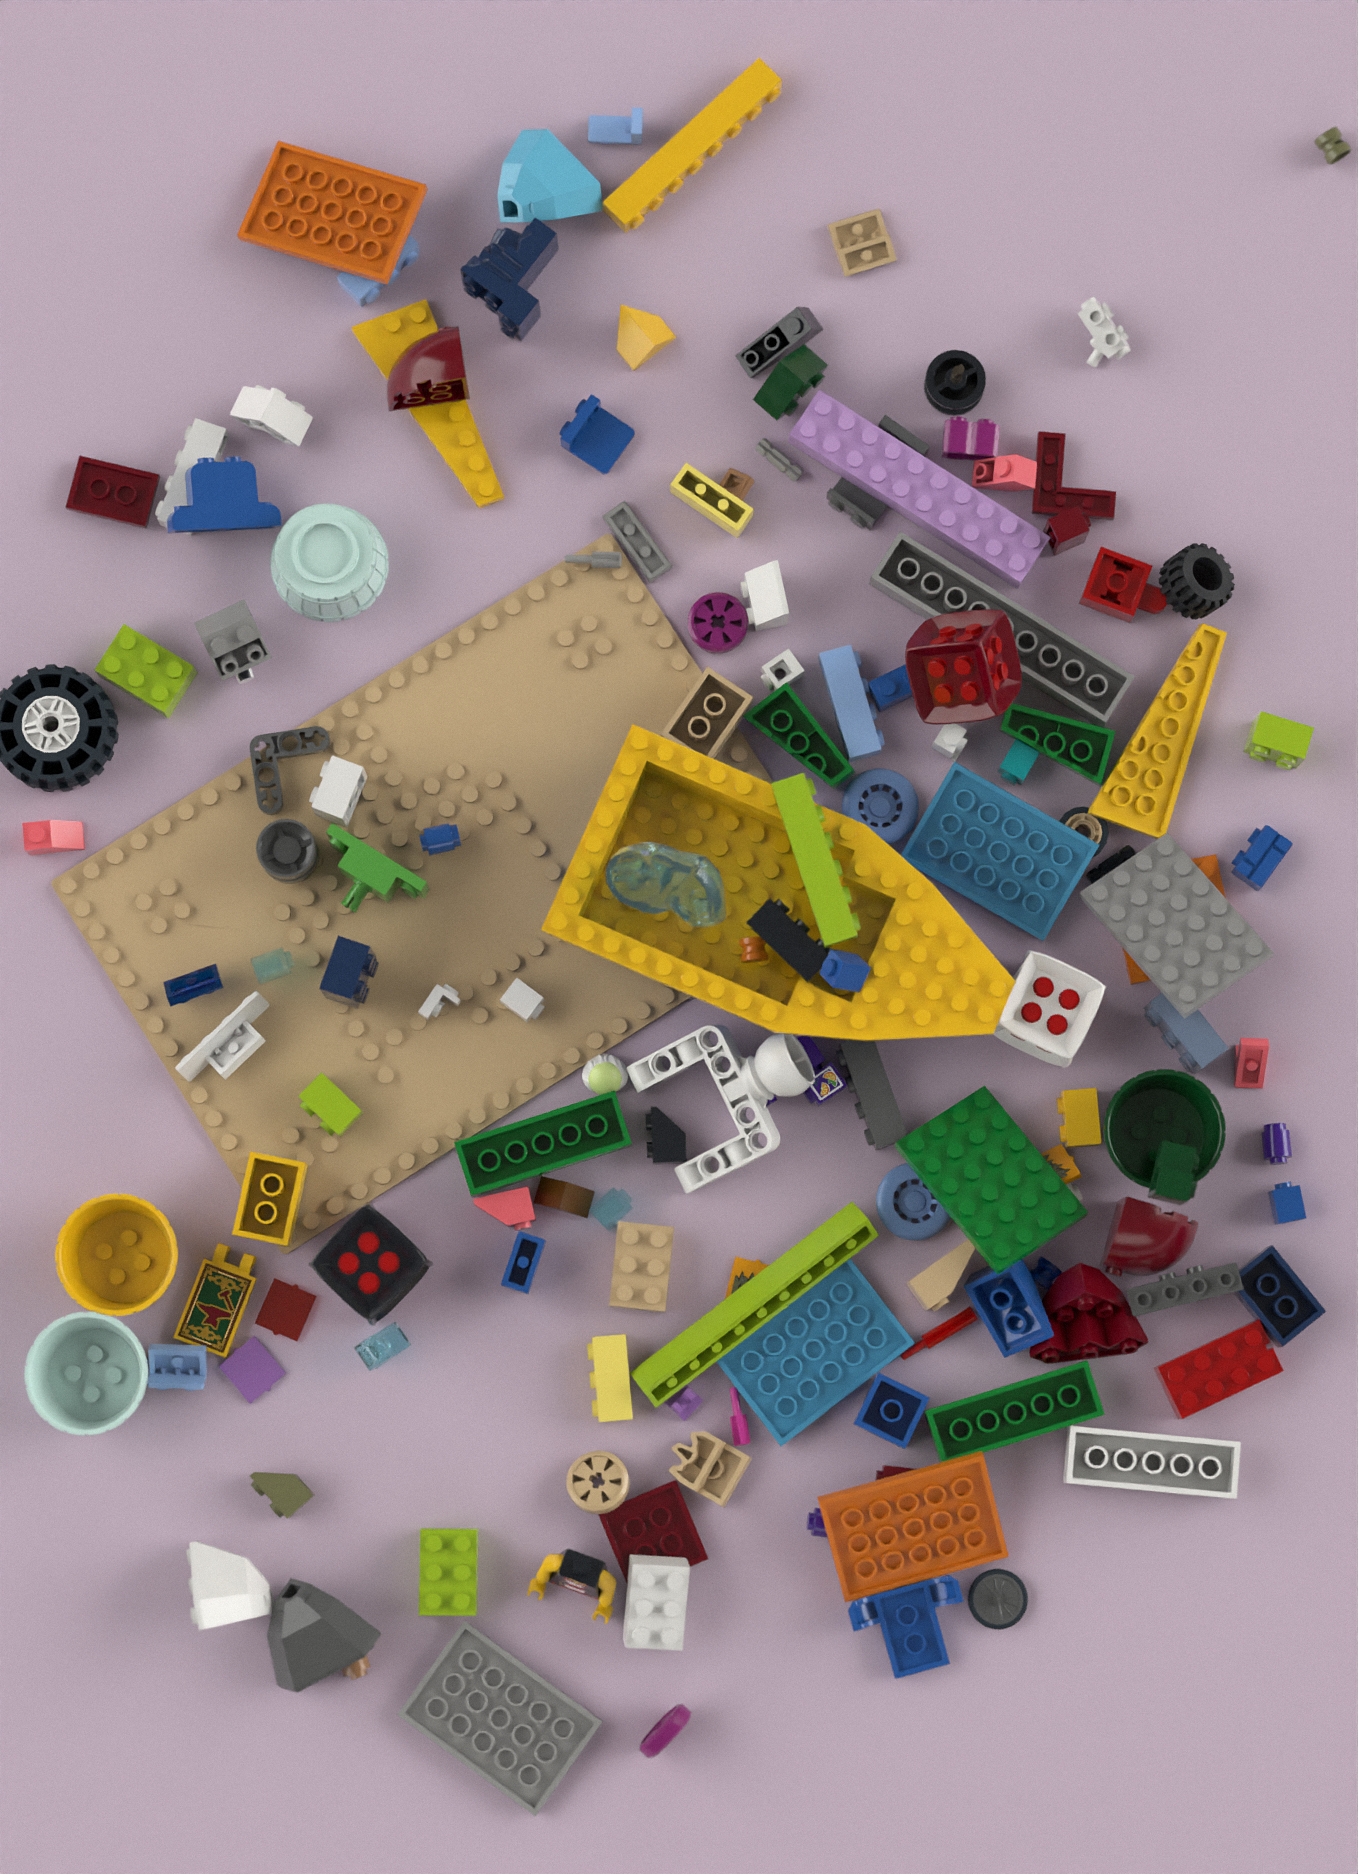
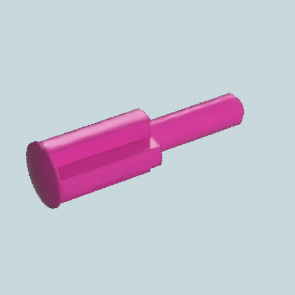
M732 1387L729 1390L734 1415L730 1416L733 1442L735 1446L747 1445L751 1443L746 1414L742 1415L738 1390L736 1387Z

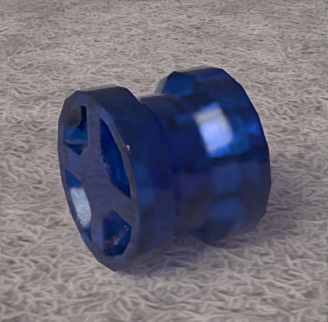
M1040 1256L1037 1260L1038 1265L1035 1269H1031L1030 1273L1036 1283L1049 1291L1053 1285L1052 1282L1063 1272L1053 1263Z

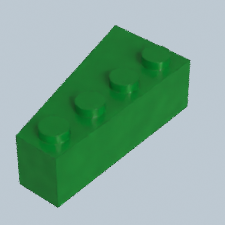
M1013 703L1004 712L999 729L1000 732L1023 742L1045 757L1098 786L1102 783L1116 732Z

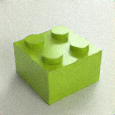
M1260 711L1252 722L1243 752L1250 754L1249 758L1256 761L1265 762L1267 759L1276 762V766L1281 769L1291 770L1292 768H1297L1306 757L1314 727Z

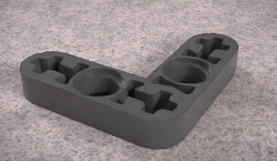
M314 726L258 735L252 739L250 755L258 806L263 813L275 815L283 808L278 759L317 754L327 750L330 745V737L324 728ZM315 733L325 737V740H322L320 743L321 746L316 747L314 742L306 743L307 749H303L300 735L305 734L306 740L313 739ZM285 738H296L298 741L297 748L293 751L284 750L282 743ZM264 741L267 746H270L269 749H266L267 760L273 758V762H262L257 765L256 761H262V756L259 751H255V748L259 747L260 742ZM271 768L274 771V778L270 782H262L259 779V773L262 769ZM277 786L276 790L271 789V793L275 800L278 799V803H274V808L269 809L267 805H263V802L268 799L266 790L261 792L260 788Z

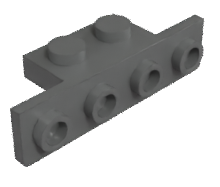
M1237 1262L1204 1270L1202 1265L1186 1269V1275L1176 1277L1175 1272L1159 1275L1160 1281L1126 1289L1133 1316L1243 1290Z

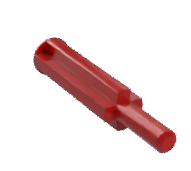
M969 1306L967 1309L922 1335V1340L901 1353L900 1357L902 1360H905L925 1347H928V1349L932 1348L976 1320L978 1321L976 1313Z

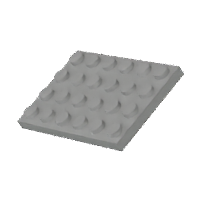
M1168 833L1080 892L1079 898L1184 1019L1273 957L1274 952Z
M465 1620L397 1714L535 1817L603 1722Z

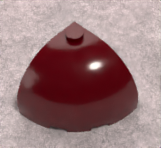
M459 326L439 328L437 332L415 341L400 354L390 371L387 382L389 412L470 399Z
M1126 1196L1117 1201L1100 1266L1106 1268L1105 1273L1121 1277L1122 1273L1148 1276L1166 1271L1176 1265L1189 1251L1196 1236L1199 1223L1195 1220L1189 1222L1187 1221V1216L1175 1211L1161 1213V1206Z

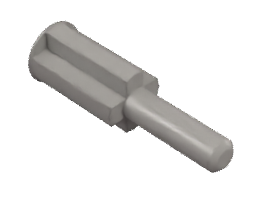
M592 551V555H565V562L591 563L592 567L621 568L622 556L621 552Z

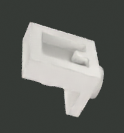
M437 984L418 1011L419 1015L427 1020L432 1015L437 1017L445 1005L442 1002L443 998L458 1006L461 1002L457 997L459 992L447 984H444L443 987Z

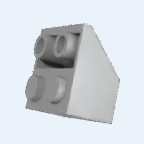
M244 599L194 622L221 681L272 658Z

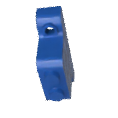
M240 456L225 457V462H214L212 457L198 458V463L190 467L185 474L187 505L174 507V512L167 518L168 533L276 529L282 526L281 513L276 506L272 505V502L258 501L256 470L252 463L241 461Z

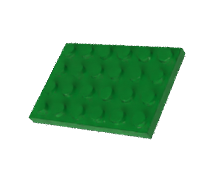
M985 1085L909 1133L895 1144L897 1151L997 1275L1085 1218L1088 1214L1085 1207Z

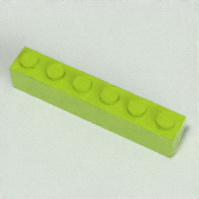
M801 773L771 783L824 947L857 938V930H860L861 926L857 914L850 913L848 903H851L852 899L848 887H842L839 876L843 875L838 859L833 860L830 849L834 848L830 833H824L821 822L825 821L821 806H815L812 795L816 794L812 778L806 779L805 774Z

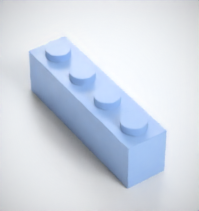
M847 645L819 653L818 660L848 763L879 755L882 750L881 746L885 745L881 729L876 730L873 720L877 719L873 703L868 704L866 694L869 693V687L866 678L860 677L858 668L862 667L858 651L853 652L852 646Z

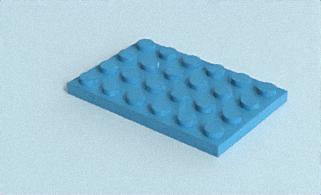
M954 762L901 856L913 867L1044 941L1100 844Z
M848 1259L716 1362L778 1444L783 1446L915 1342L852 1260Z

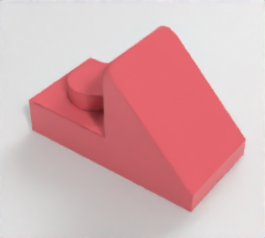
M1240 1038L1239 1045L1235 1046V1088L1263 1089L1269 1051L1268 1039Z

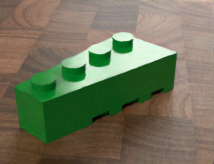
M787 682L743 715L745 720L832 789H835L856 773Z

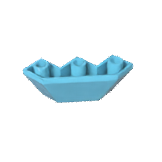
M524 129L521 131L502 164L497 194L500 223L532 222L534 218H537L539 221L556 220L603 210L600 182L549 129Z

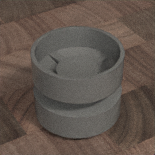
M292 819L276 820L267 825L258 837L256 844L258 860L268 875L274 880L285 884H295L304 881L315 871L319 861V848L309 829L302 823Z

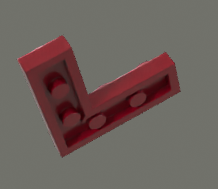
M1038 431L1035 459L1037 462L1035 489H1033L1031 514L1056 516L1079 506L1081 512L1085 511L1089 519L1114 520L1116 491L1062 487L1066 433Z

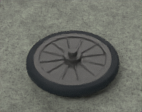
M991 1569L981 1573L973 1581L968 1593V1605L974 1618L983 1626L997 1630L1006 1629L1019 1622L1025 1614L1028 1605V1594L1024 1583L1017 1575L1005 1569Z

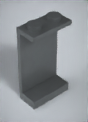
M884 415L878 425L880 429L924 457L928 454L929 445L890 417ZM843 477L840 478L833 489L830 488L827 492L826 499L829 500V506L839 513L842 511L846 512L851 516L850 520L862 529L867 527L871 530L888 507Z

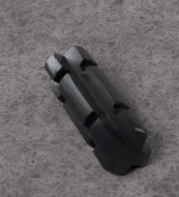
M1126 845L1119 851V854L1115 853L1099 864L1097 869L1093 868L1086 874L1087 879L1091 884L1095 883L1136 854L1135 850L1130 845Z

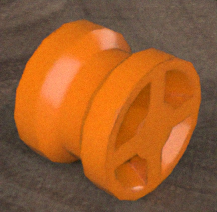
M760 936L739 939V946L743 951V954L740 956L741 963L769 960L768 953L765 951L766 942Z

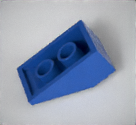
M1023 1259L998 1275L990 1265L970 1274L963 1287L1004 1358L1053 1337L1054 1333L1035 1282Z

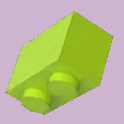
M322 1072L298 1096L303 1101L299 1106L311 1117L316 1113L323 1120L319 1125L331 1136L336 1132L341 1137L363 1114V1111Z

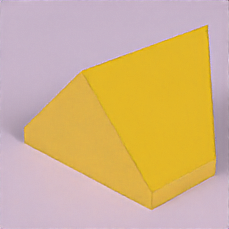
M620 304L617 352L634 371L676 339V336L659 316Z

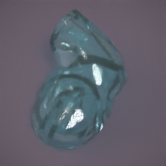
M645 842L623 847L609 860L606 868V882L611 893L620 902L645 913L658 914L671 910L691 926L709 927L725 920L724 884L720 871L705 855L679 851L665 844Z

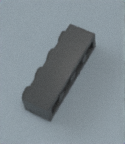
M846 1040L839 1043L840 1050L836 1051L837 1059L841 1067L846 1066L849 1076L845 1077L849 1092H855L858 1103H855L854 1106L859 1120L864 1118L868 1128L863 1130L868 1145H873L876 1151L896 1144L897 1141L908 1134L875 1041Z

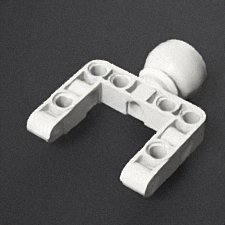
M721 1024L708 1025L626 1067L637 1093L654 1084L664 1082L691 1068L690 1065L704 1059L740 1132V1135L674 1168L686 1194L777 1149L780 1144V1135L766 1107L767 1101L772 1100L774 1094L782 1097L797 1096L815 1082V1075L809 1057L794 1035L776 1033L768 1037L761 1044L755 1057L750 1055L748 1058L742 1057L727 1027ZM712 1031L718 1035L716 1046L712 1045L709 1039ZM665 1056L668 1057L671 1062V1067L669 1070H666L662 1064V1060ZM724 1057H727L731 1063L728 1071L722 1067V1059ZM748 1107L752 1108L755 1112L753 1122L748 1120L746 1116ZM760 1133L765 1134L768 1141L765 1147L761 1146L758 1141ZM712 1157L717 1158L719 1161L718 1171L711 1167Z

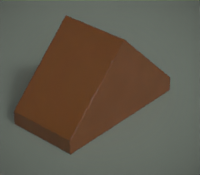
M541 1176L534 1204L588 1218L595 1191L566 1181Z

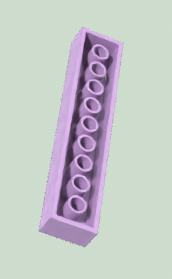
M818 390L789 434L788 443L1016 589L1019 588L1050 539V536L821 390Z

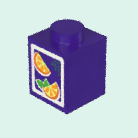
M830 1063L814 1074L815 1082L803 1094L810 1104L816 1102L819 1107L844 1090L847 1084L833 1064Z

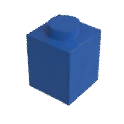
M830 949L819 974L834 988L860 992L871 967L858 954Z
M1291 1181L1275 1184V1190L1268 1192L1275 1225L1306 1219L1300 1185L1292 1186Z

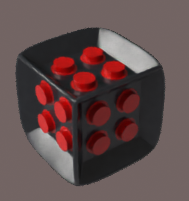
M370 1202L351 1216L323 1245L312 1262L309 1263V1266L315 1270L319 1277L354 1311L367 1319L371 1326H375L379 1320L395 1308L423 1278L430 1266L433 1265V1262L428 1260L419 1248L392 1222L378 1212Z

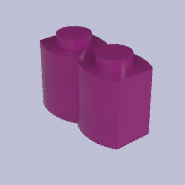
M954 416L950 420H945L941 457L972 461L998 457L1000 425L994 424V421L990 419H979L977 422L972 423L960 416Z

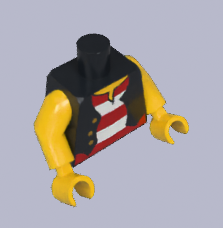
M565 1549L560 1554H548L544 1558L536 1578L530 1580L527 1596L530 1595V1592L537 1591L539 1592L538 1600H542L546 1583H553L599 1600L600 1603H598L592 1618L596 1621L599 1614L605 1617L604 1624H607L613 1613V1607L610 1604L613 1602L616 1579L608 1572L605 1562L571 1549Z

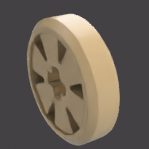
M592 1451L575 1460L568 1471L566 1484L568 1493L577 1507L587 1513L604 1514L616 1509L625 1500L629 1491L630 1480L625 1465L617 1456L606 1451ZM598 1476H601L605 1484L594 1488L595 1486L591 1481L593 1479L597 1480Z

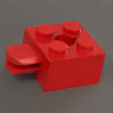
M1100 547L1079 601L1080 605L1128 623L1132 621L1137 608L1155 615L1160 614L1167 605L1165 595L1161 594V588L1147 583L1152 565Z

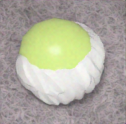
M598 1054L588 1061L583 1068L582 1079L590 1091L602 1095L614 1090L616 1092L623 1088L627 1083L628 1072L625 1064L612 1054Z

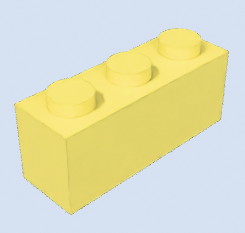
M685 463L670 484V493L736 538L740 536L753 517L754 509L688 463Z
M626 1334L592 1337V1343L587 1344L588 1361L594 1360L595 1371L589 1372L591 1389L596 1388L597 1400H592L593 1417H599V1422L632 1420Z

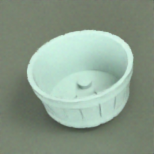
M324 503L306 507L294 514L285 523L274 542L271 553V573L274 585H276V589L284 602H287L290 608L300 615L303 614L304 617L317 621L324 620V622L341 621V619L352 618L370 607L384 588L385 579H387L389 562L387 560L389 557L386 544L372 522L353 509Z
M98 1312L72 1313L52 1322L33 1342L34 1345L31 1346L27 1355V1365L25 1366L24 1373L27 1394L32 1405L34 1404L37 1413L56 1429L63 1432L67 1431V1433L74 1435L101 1434L122 1424L140 1404L148 1382L146 1355L135 1334L116 1318Z

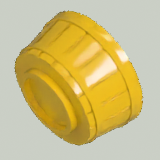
M113 1193L101 1195L99 1198L95 1197L82 1204L80 1208H77L65 1221L66 1224H63L55 1249L56 1269L66 1292L73 1300H77V1303L82 1307L106 1316L130 1315L156 1302L169 1287L177 1268V1241L167 1218L150 1202L130 1194L120 1193L118 1195Z

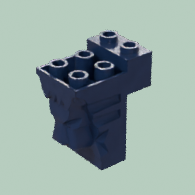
M534 218L529 226L525 227L522 234L507 227L503 230L497 229L489 246L483 248L479 257L474 255L460 269L464 291L472 298L477 299L479 297L486 302L485 306L491 312L498 315L501 326L500 330L511 339L516 337L522 341L541 317L539 300L528 293L527 290L558 251L557 233L537 218Z

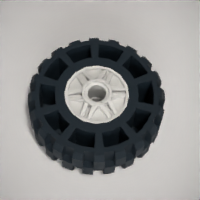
M48 664L43 669L33 667L28 669V674L23 677L19 675L11 680L13 684L8 689L3 688L0 692V761L6 769L27 786L34 789L40 788L45 792H54V790L71 791L74 786L79 784L84 786L90 783L89 779L95 774L99 776L105 770L103 765L106 761H111L115 753L113 747L114 744L118 743L119 736L117 732V715L114 712L111 700L101 686L84 672L80 673L70 666L60 668L56 664ZM59 725L55 731L50 732L53 726Z

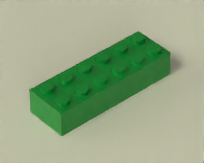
M615 1090L454 1142L472 1198L632 1147Z
M1088 1360L923 1411L939 1463L980 1451L982 1453L1105 1415Z

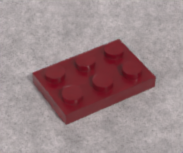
M79 455L66 509L147 529L160 475Z

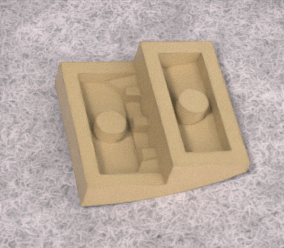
M880 208L827 224L844 277L896 261L891 239L886 232Z

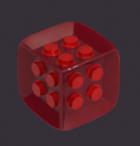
M971 610L935 616L924 621L907 642L905 650L907 674L916 709L924 723L935 725L958 724L997 717L1009 708L1021 689L1022 674L1016 642L1010 621L1002 610Z

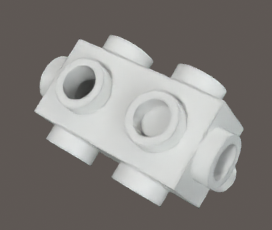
M1092 297L1081 305L1083 310L1077 314L1092 334L1093 338L1090 340V344L1095 348L1087 360L1089 365L1096 368L1104 354L1108 359L1116 357L1119 360L1131 351L1126 342L1129 339L1128 334L1121 325L1115 326L1111 320L1114 314L1105 302L1100 304L1095 297Z

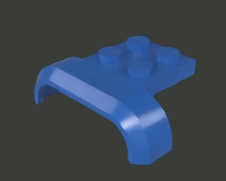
M946 1575L855 1600L850 1605L848 1613L853 1632L880 1623L894 1678L897 1679L950 1664L935 1608L964 1602L958 1580Z

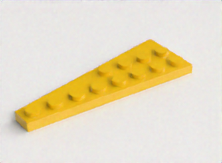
M426 299L351 327L354 336L359 340L387 381L390 371L400 354L415 341L438 330ZM466 400L408 409L479 509L504 500L501 487Z
M1204 623L1197 626L1089 807L1087 814L1154 839H1159L1166 834L1227 632Z

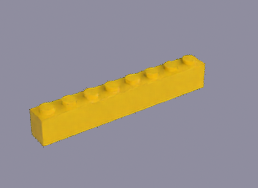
M759 57L603 201V211L625 233L631 228L633 230L638 228L644 221V216L650 210L656 211L663 204V198L669 192L675 193L684 183L683 179L689 174H696L702 168V162L709 155L714 157L723 147V142L728 138H735L741 132V126L748 119L753 121L761 113V107L767 102L772 103L779 97L782 79Z

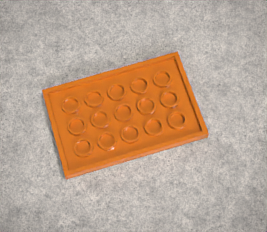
M278 141L237 236L239 240L388 285L428 188L423 183Z
M982 1451L817 1497L845 1602L1009 1557Z

